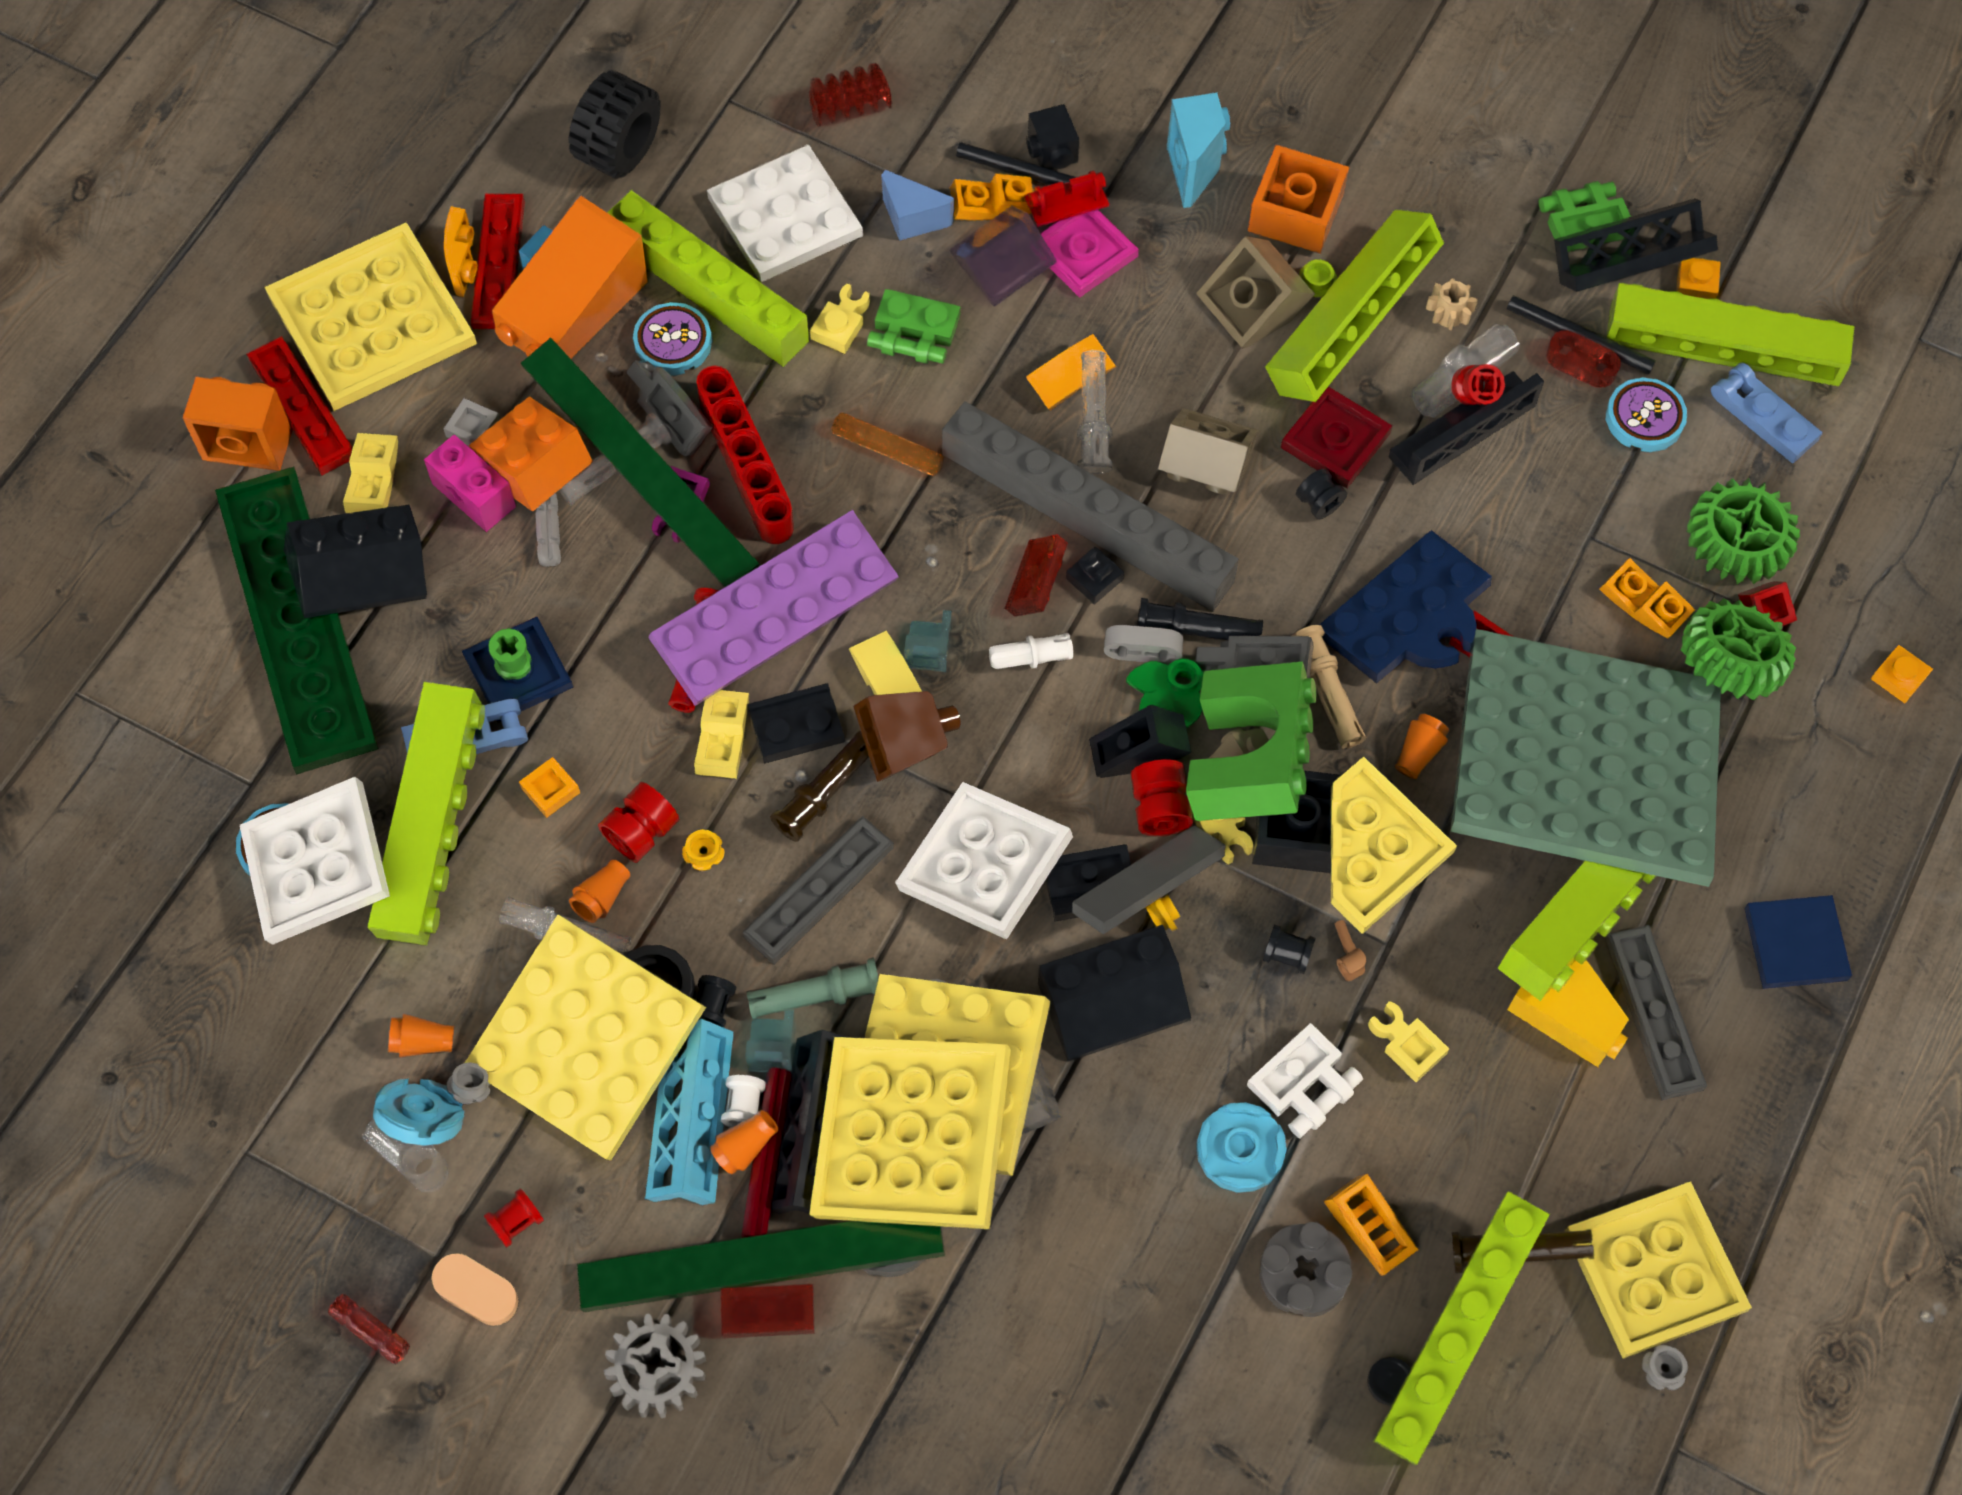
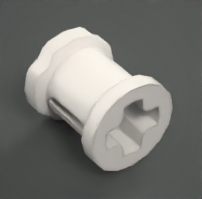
M732 1075L726 1078L729 1096L727 1110L721 1114L723 1125L732 1128L758 1113L760 1093L765 1091L766 1086L764 1080L748 1075Z

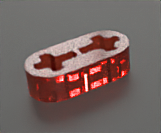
M1572 331L1555 333L1550 340L1546 352L1547 361L1555 369L1597 388L1610 386L1615 381L1621 365L1620 358L1614 351ZM1564 347L1571 349L1567 355L1560 353V350ZM1600 363L1607 366L1602 372L1595 369Z

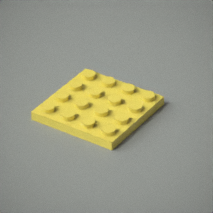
M407 222L265 287L269 299L333 411L477 344L474 333Z
M557 915L465 1063L478 1064L487 1071L488 1083L606 1160H612L706 1007L566 918Z
M880 974L865 1038L1006 1044L1011 1049L996 1173L1013 1176L1050 1001L1046 996Z
M834 1037L809 1215L815 1219L990 1229L1011 1049L1006 1044Z

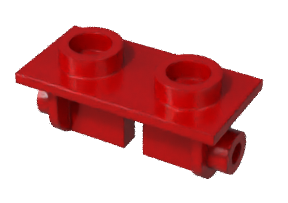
M1094 170L1089 171L1087 175L1070 179V182L1065 184L1059 182L1041 188L1036 186L1033 192L1024 195V199L1037 227L1109 206L1108 199L1103 191V188L1106 187L1105 177L1102 172L1095 173Z

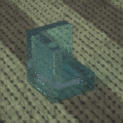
M943 610L942 623L911 622L910 632L906 636L905 661L909 668L947 671L952 632V611Z
M785 1009L784 1020H752L750 1040L746 1042L745 1054L748 1071L768 1072L770 1068L778 1067L791 1072L796 1031L794 1010Z

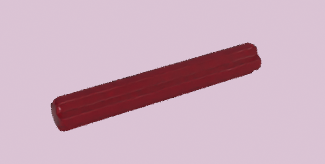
M772 1067L766 1074V1086L763 1093L761 1110H764L773 1118L778 1126V1132L768 1140L753 1160L741 1233L742 1238L766 1235L768 1231L791 1081V1072L784 1068Z

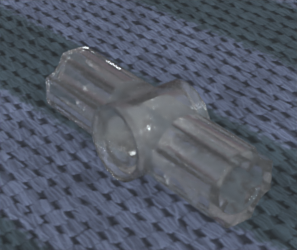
M1496 323L1467 347L1463 344L1455 347L1443 359L1438 370L1412 389L1411 398L1416 405V409L1425 417L1431 416L1435 418L1457 401L1451 387L1452 378L1456 371L1467 365L1490 364L1497 368L1500 367L1519 350L1520 344L1515 337V333L1506 324L1499 325Z

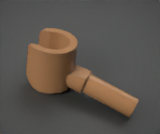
M1340 920L1335 923V927L1346 955L1337 959V966L1342 976L1349 982L1365 973L1366 956L1361 949H1356L1345 921Z

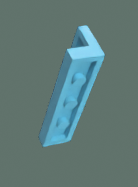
M699 1019L688 1036L686 1050L680 1058L678 1054L676 1055L658 1085L645 1199L658 1202L680 1197L700 1205L715 1203L719 1164L713 1157L710 1146L716 1142V1135L723 1132L721 1114L725 1112L726 1078L729 1077L733 1031L704 1019ZM682 1078V1091L674 1101V1088ZM677 1121V1134L669 1143V1130ZM672 1164L671 1185L663 1187L664 1173Z

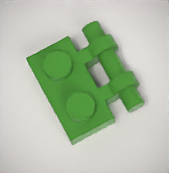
M1598 181L1586 183L1584 188L1572 191H1568L1566 188L1553 191L1550 196L1539 198V208L1542 213L1553 210L1556 212L1550 214L1547 222L1554 239L1631 217L1623 198L1607 200V198L1616 196L1614 182L1600 184ZM1587 203L1586 206L1575 208V205ZM1618 233L1608 235L1603 244L1622 240L1624 237ZM1582 243L1567 247L1568 252L1587 248Z
M885 289L875 318V329L886 332L882 334L870 331L867 346L881 349L882 354L894 356L895 353L912 356L915 357L916 362L928 364L929 361L944 364L947 349L934 345L937 343L951 346L961 315V306ZM901 335L920 340L917 342L901 338Z

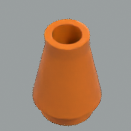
M1420 714L1417 720L1410 722L1395 768L1405 776L1417 779L1420 772L1448 742L1446 736L1449 728L1435 717Z
M610 860L605 867L573 888V896L569 899L571 908L578 916L590 923H595L599 918H605L624 883L630 878L629 870L619 861Z
M404 1013L402 1018L391 1017L388 1053H399V1058L436 1052H452L454 1026L439 1024Z
M761 1110L755 1116L716 1135V1142L710 1146L711 1153L726 1172L734 1174L738 1170L745 1171L768 1140L778 1132V1126L767 1112Z

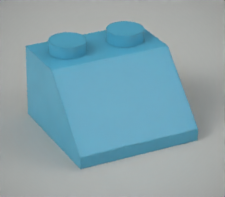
M1217 93L1172 99L1167 150L1183 208L1191 207L1218 173L1221 155L1227 152L1224 133L1230 130V117L1227 107L1221 108Z

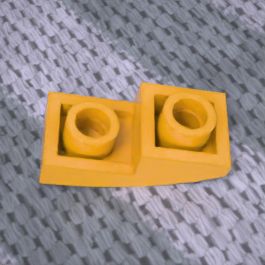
M995 173L990 183L954 179L950 186V194L954 198V218L958 220H997L1031 214L1024 199V195L1033 192L1031 177Z
M451 206L444 232V254L455 295L464 297L468 283L472 284L475 281L477 273V262L473 260L470 250L474 238V228L469 225L465 209Z
M1092 334L1052 358L1026 376V378L1046 407L1051 411L1081 388L1085 390L1113 370L1116 365L1095 335Z
M1631 558L1626 560L1599 588L1604 595L1628 615L1667 639L1696 610L1667 581L1659 586Z

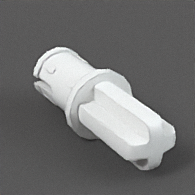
M1069 633L1044 638H1033L1030 635L1026 637V641L996 645L989 648L990 664L995 669L1027 664L1031 668H1037V665L1041 663L1070 660L1073 658V646Z

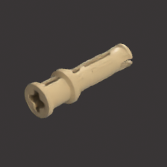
M1311 625L1295 632L1291 636H1309L1312 638L1314 647L1310 678H1313L1315 681L1316 690L1336 732L1341 748H1352L1362 743L1367 737L1336 672L1338 669L1337 658L1334 655H1330L1322 638L1325 632L1321 625Z

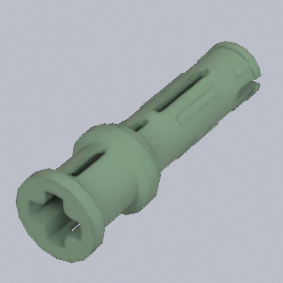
M874 957L867 959L866 964L840 969L838 965L833 966L827 970V975L760 990L747 991L752 1019L834 1000L835 1004L844 1005L847 999L868 994L875 995L879 978Z

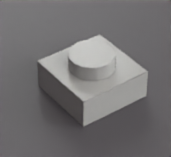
M464 398L443 429L447 438L455 434L469 447V444L482 435L485 430L497 423L500 417L497 412Z

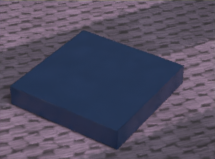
M537 616L510 628L522 633L526 639L527 650L532 659L531 670L525 677L519 680H506L499 676L495 670V660H493L489 653L488 645L491 638L462 650L463 656L488 704L506 699H517L522 712L573 688L572 681Z
M1833 895L1748 903L1744 908L1763 989L1848 981L1852 977Z

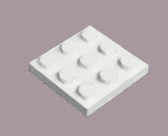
M809 145L707 190L710 203L760 282L863 236L861 224Z
M352 777L239 825L264 940L272 945L390 896L364 785L356 777Z
M962 782L895 883L899 891L1007 940L1070 843L1073 835L1069 827Z

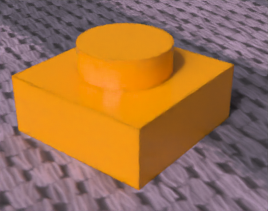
M1700 258L1680 261L1678 264L1676 291L1684 295L1716 299L1719 292L1721 261Z
M1898 645L1877 669L1871 680L1905 704L1926 680L1933 668Z
M553 757L519 781L521 789L546 818L580 794L579 786Z

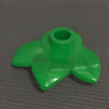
M1178 659L1169 665L1150 661L1138 666L1127 676L1126 683L1144 694L1141 698L1139 711L1149 705H1154L1184 715L1186 728L1194 724L1201 716L1203 709L1200 703L1199 692L1202 687L1203 671L1194 661ZM1185 677L1190 683L1182 685L1177 683L1176 679Z

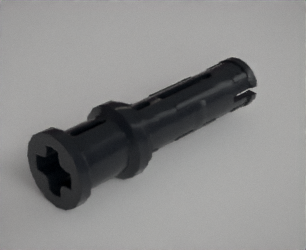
M1141 597L1137 626L1171 629L1179 632L1181 635L1229 641V636L1262 635L1263 620L1186 610V606L1182 605V603L1176 602L1174 606L1149 603L1147 598Z

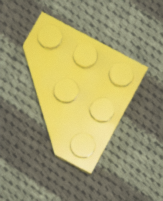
M1362 757L1333 782L1331 788V904L1363 934L1448 859L1457 847L1451 839L1365 757Z

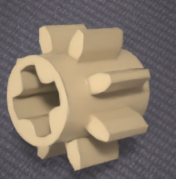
M1454 279L1446 282L1443 286L1436 283L1432 296L1428 297L1426 310L1434 311L1432 322L1448 327L1449 330H1452L1453 327L1460 323L1468 325L1471 312L1475 311L1477 304L1476 298L1469 297L1471 286L1464 285Z

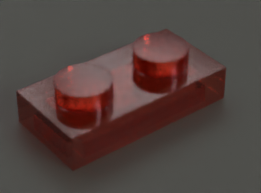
M1058 534L1028 541L1004 609L1014 617L1044 612L1045 606L1050 599V592L1056 575L1062 566V559L1068 542Z
M813 1284L721 1288L722 1338L815 1334Z

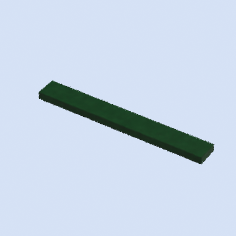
M551 337L520 363L525 371L724 588L760 566L757 560Z
M849 1221L577 1264L580 1309L583 1312H591L945 1256L942 1226Z

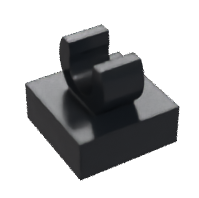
M1096 546L1066 571V579L1094 605L1123 581L1124 572Z

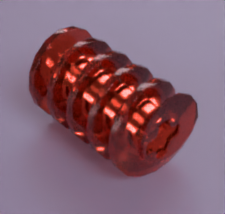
M875 62L868 65L867 72L861 66L854 68L853 77L849 71L842 70L839 74V80L830 73L825 76L824 84L818 77L812 78L810 82L809 101L813 118L818 127L821 126L823 114L827 115L831 123H835L836 111L839 110L845 119L848 120L850 119L851 107H855L860 116L865 115L866 103L870 104L874 112L879 111V100L882 99L889 109L892 107V97L887 79L879 65Z

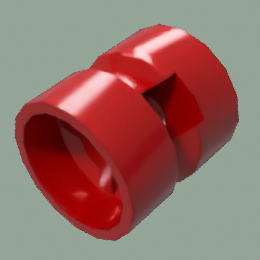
M1167 759L1153 760L1143 763L1131 771L1133 797L1140 802V805L1135 810L1138 830L1142 834L1158 837L1169 836L1185 831L1192 826L1191 806L1187 795H1184L1187 786L1185 766L1181 762Z
M640 782L623 799L625 806L623 809L615 807L598 824V828L606 840L625 858L634 863H638L655 846L653 840L655 836L664 837L680 820L679 815L669 801L656 789L644 782Z

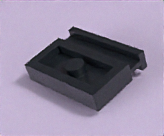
M828 683L748 704V711L764 764L845 742L844 732Z
M1127 844L1060 856L1046 878L1054 922L1079 918L1073 914V901L1131 865Z

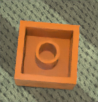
M1276 145L1252 203L1248 232L1321 254L1344 195L1349 167Z
M196 377L184 411L183 420L202 460L280 471L292 434V428L276 389L258 382L244 384L231 382L222 377H213L211 379Z
M530 396L469 444V447L510 483L514 499L532 512L593 463L577 428Z

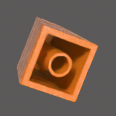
M580 196L493 308L495 333L498 338L508 346L515 345L525 352L528 357L551 337L572 359L648 283L642 235L583 196Z

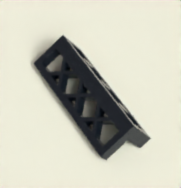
M1696 198L1554 239L1560 284L1576 292L1718 250L1717 235L1707 232L1703 228L1701 200ZM1689 211L1691 230L1678 234L1670 229L1679 214ZM1652 222L1659 229L1650 242L1642 244L1635 238L1644 224ZM1618 233L1624 237L1616 252L1606 254L1600 250L1608 235ZM1582 243L1589 248L1579 263L1569 265L1568 246Z
M1512 371L1504 376V391L1497 401L1484 405L1460 404L1391 448L1388 457L1405 477L1415 485L1536 407L1545 381L1537 373L1522 381Z
M819 1030L796 1039L771 1205L772 1213L783 1214L797 1210L810 1214L834 1037L845 1036Z

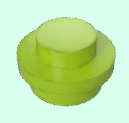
M1320 259L1308 262L1299 272V276L1314 292L1315 295L1313 297H1323L1337 280V275L1332 265Z

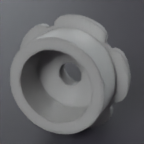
M463 1063L457 1066L452 1076L447 1080V1091L453 1094L454 1100L461 1104L469 1105L475 1102H482L490 1094L488 1073L476 1063Z
M1658 1345L1654 1348L1653 1352L1645 1354L1642 1360V1369L1647 1373L1646 1380L1652 1387L1658 1390L1668 1388V1390L1673 1391L1684 1384V1376L1688 1372V1364L1684 1355L1676 1348L1668 1345ZM1662 1364H1665L1669 1367L1668 1372H1663L1661 1370Z

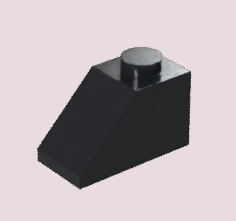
M1154 705L1145 707L1089 738L1096 776L1100 778L1131 774L1135 767L1143 763L1163 759L1177 761L1192 753L1184 715Z

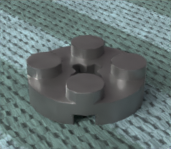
M1317 1222L1294 1224L1281 1229L1268 1241L1261 1257L1260 1282L1266 1296L1277 1308L1287 1313L1291 1311L1295 1314H1304L1303 1317L1320 1316L1335 1308L1343 1299L1352 1279L1351 1259L1346 1247L1335 1234L1326 1230L1323 1225ZM1304 1259L1306 1262H1313L1315 1264L1314 1280L1309 1281L1306 1276L1296 1277L1294 1271L1298 1268V1260Z

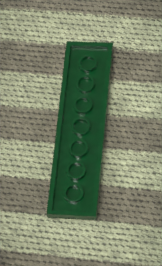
M295 467L215 489L289 756L296 775L378 750L379 748L339 613L304 618L284 553L287 522L311 519Z

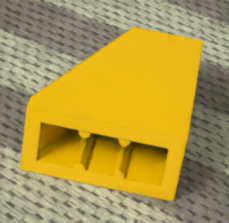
M1575 960L1570 966L1575 972L1560 992L1551 988L1541 1001L1520 987L1507 1010L1596 1067H1599L1606 1055L1614 1060L1628 1039L1621 1032L1629 1018L1587 960L1582 965Z

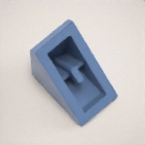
M885 170L883 172L882 198L899 241L952 225L954 222L953 197Z

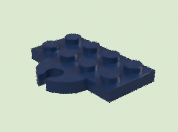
M1431 530L1319 625L1322 626L1325 632L1322 638L1324 642L1376 684L1405 659L1418 666L1434 669L1459 663V652L1455 648L1442 645L1439 641L1445 637L1457 638L1461 642L1463 650L1471 652L1477 623L1474 613L1468 605L1491 586L1492 576Z

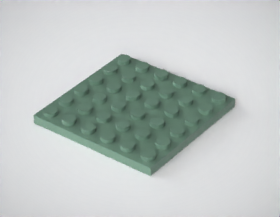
M1476 629L1474 643L1470 652L1450 832L1709 887L1714 878L1720 688L1714 684L1706 686L1707 680L1703 676H1694L1684 672Z

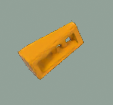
M1368 1174L1357 1176L1323 1201L1334 1218L1381 1276L1387 1274L1419 1250ZM1359 1194L1364 1201L1350 1209L1347 1202ZM1371 1209L1375 1216L1361 1225L1357 1218ZM1383 1223L1387 1231L1372 1241L1368 1234ZM1395 1238L1400 1245L1385 1256H1382L1378 1249Z

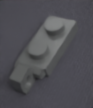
M635 360L626 373L641 389L638 393L640 398L637 402L681 454L693 456L714 426L668 372L662 367L653 366L648 361L638 362Z
M1229 636V641L1221 642L1220 647H1197L1195 662L1204 672L1208 670L1303 661L1307 678H1310L1314 643L1309 636Z

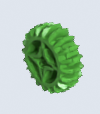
M1733 478L1725 486L1717 482L1710 492L1705 491L1700 495L1697 504L1693 506L1690 512L1691 517L1687 524V533L1691 535L1688 539V546L1697 548L1695 560L1706 559L1708 561L1706 572L1717 568L1721 571V580L1730 574L1734 575L1737 584L1743 582L1745 576L1755 584L1757 581H1760L1762 576L1769 580L1776 574L1777 570L1781 571L1784 569L1790 558L1794 556L1797 550V541L1800 537V530L1796 528L1798 515L1789 514L1791 502L1780 503L1778 501L1780 490L1772 494L1766 492L1765 482L1758 486V488L1752 487L1749 478L1743 481L1741 486ZM1743 524H1747V527L1744 531L1745 534L1741 539L1739 538L1742 531L1741 528Z
M1724 598L1718 604L1709 601L1705 607H1699L1697 612L1693 613L1683 630L1684 635L1680 651L1686 655L1685 664L1695 667L1694 676H1703L1707 680L1706 686L1714 684L1720 688L1721 694L1729 691L1737 699L1745 694L1749 699L1755 700L1759 695L1768 697L1772 692L1778 691L1780 686H1783L1789 677L1796 660L1794 657L1796 647L1790 643L1792 635L1781 631L1783 623L1773 622L1770 619V612L1763 614L1756 610L1755 605L1749 608L1744 606L1740 600L1736 601L1733 605Z

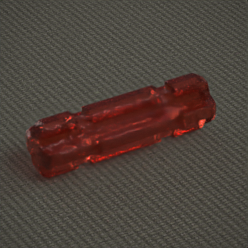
M339 1295L328 1309L329 1315L342 1326L346 1324V1328L375 1351L380 1349L379 1353L392 1364H398L410 1349L409 1343L396 1332L391 1334L392 1331L388 1326L363 1307L358 1309L359 1306L347 1295Z

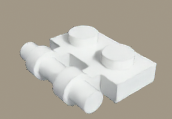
M1310 1023L1248 1080L1247 1086L1278 1117L1288 1107L1292 1106L1299 1116L1288 1127L1295 1136L1301 1138L1311 1128L1314 1130L1319 1128L1326 1121L1325 1115L1339 1102L1344 1104L1354 1095L1353 1089L1363 1080V1077L1353 1067H1350L1341 1076L1332 1068L1340 1060L1342 1053ZM1317 1080H1320L1326 1086V1090L1312 1102L1304 1093Z

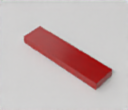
M485 194L471 315L472 329H496L492 310L517 278L525 205L523 194Z
M281 336L247 353L250 363L263 384L276 389L292 430L321 476L348 463L353 447L283 337Z

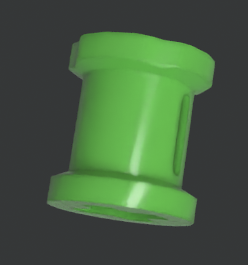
M508 628L496 632L491 637L488 645L489 653L493 660H495L494 666L499 676L506 680H519L525 677L531 670L532 659L527 650L526 639L522 633Z

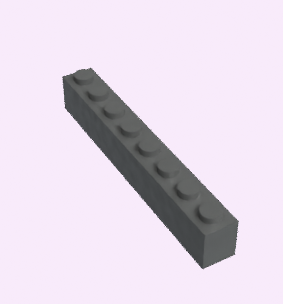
M966 401L963 402L942 429V455L1208 610L1214 612L1234 584L1239 561L1237 557Z

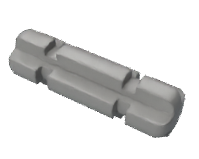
M555 493L541 504L535 513L538 542L537 554L539 564L543 567L557 566L561 562L559 516L557 515L558 499Z

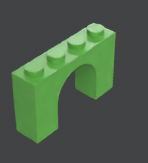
M1303 661L1204 671L1200 703L1209 730L1262 726L1273 729L1276 732L1266 744L1244 755L1190 760L1186 794L1195 821L1298 812L1299 795H1305L1306 777L1302 768L1303 764H1308L1310 759L1306 733H1312L1313 717L1309 706L1311 703L1316 702L1315 681L1313 678H1307Z

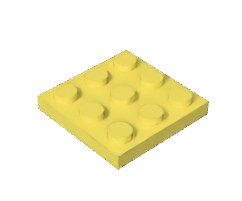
M1691 1181L1573 1224L1564 1231H1585L1586 1229H1591L1592 1243L1573 1245H1593L1594 1259L1583 1258L1577 1260L1623 1359L1746 1313L1752 1308Z

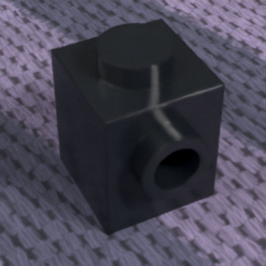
M1065 104L1029 113L1026 145L1032 159L1037 158L1039 165L1048 169H1063L1071 164L1078 163L1080 139Z

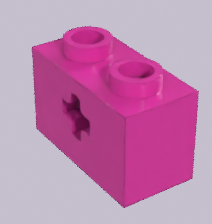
M455 434L424 459L432 485L484 531L488 532L516 507L510 483Z

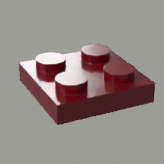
M1328 386L1318 400L1309 405L1285 435L1280 448L1315 470L1326 468L1332 475L1333 481L1348 489L1391 434L1393 425Z

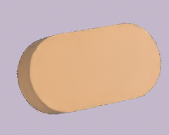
M451 1254L442 1258L434 1267L432 1283L440 1297L482 1323L491 1326L501 1325L509 1321L515 1314L518 1307V1296L512 1284L463 1254Z

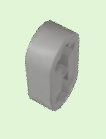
M1115 625L1107 628L1105 631L1104 653L1113 659L1136 662L1157 661L1170 664L1182 658L1183 635L1177 631L1132 625Z

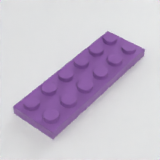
M851 510L654 630L648 638L696 706L889 586L899 576L854 511Z

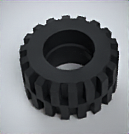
M609 70L607 73L603 72L590 84L575 109L568 139L570 153L573 154L575 159L613 178L625 177L641 162L653 142L660 119L661 101L659 100V94L654 89L617 71Z

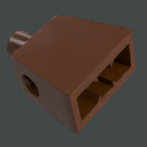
M928 691L872 695L853 706L877 782L883 781L947 749L948 742L945 733L958 730L961 725L956 707L951 705L937 709L933 695Z

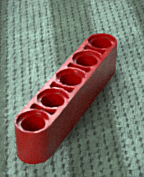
M708 366L701 370L696 380L701 410L714 426L711 432L758 534L769 544L784 543L790 539L794 531L790 499L731 374L722 366ZM713 390H722L717 393H711ZM728 421H736L734 424H724ZM745 452L752 453L749 456H739V454ZM758 484L767 485L764 488H753L755 485ZM774 516L782 517V519L778 521L767 520L770 517Z

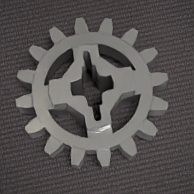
M645 1314L644 1326L639 1328L632 1320L628 1321L627 1325L630 1334L625 1337L615 1333L613 1338L619 1347L618 1350H606L605 1352L607 1360L614 1363V1366L605 1369L604 1375L607 1380H618L610 1387L613 1397L626 1394L622 1401L624 1409L629 1411L637 1403L639 1404V1413L643 1418L648 1416L651 1408H656L660 1417L665 1418L667 1413L666 1406L673 1404L678 1411H682L684 1407L681 1398L684 1395L696 1398L698 1393L692 1383L693 1381H705L706 1377L704 1371L696 1368V1365L706 1362L704 1352L693 1351L701 1343L698 1335L694 1334L686 1338L685 1336L688 1331L687 1323L682 1321L673 1328L670 1315L664 1314L660 1324H654L651 1315ZM650 1338V1341L638 1349L634 1348L639 1342ZM672 1340L683 1349L686 1361L672 1356ZM656 1357H661L665 1368L657 1367L655 1374H650L646 1364H654ZM625 1370L640 1377L639 1391H636L627 1382ZM671 1383H678L670 1391L660 1394L661 1390Z

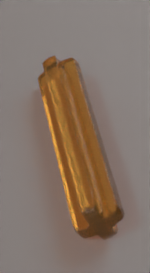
M839 413L834 419L831 429L834 435L931 476H936L942 468L944 457L938 452L846 413Z

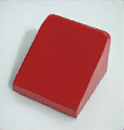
M1773 581L1738 594L1739 600L1744 606L1750 608L1755 605L1756 610L1763 614L1770 612V619L1773 622L1783 623L1782 626L1798 621L1786 582Z

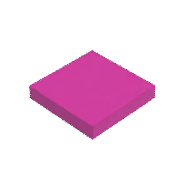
M1099 210L1057 221L1030 240V249L1079 298L1136 259L1139 251Z

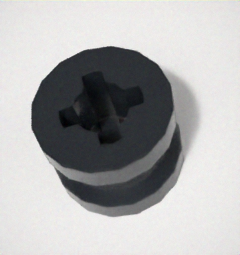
M1326 468L1319 469L1309 475L1296 490V496L1301 502H1308L1311 506V513L1316 519H1323L1332 514L1341 506L1348 494L1341 485H1335L1332 482V475Z

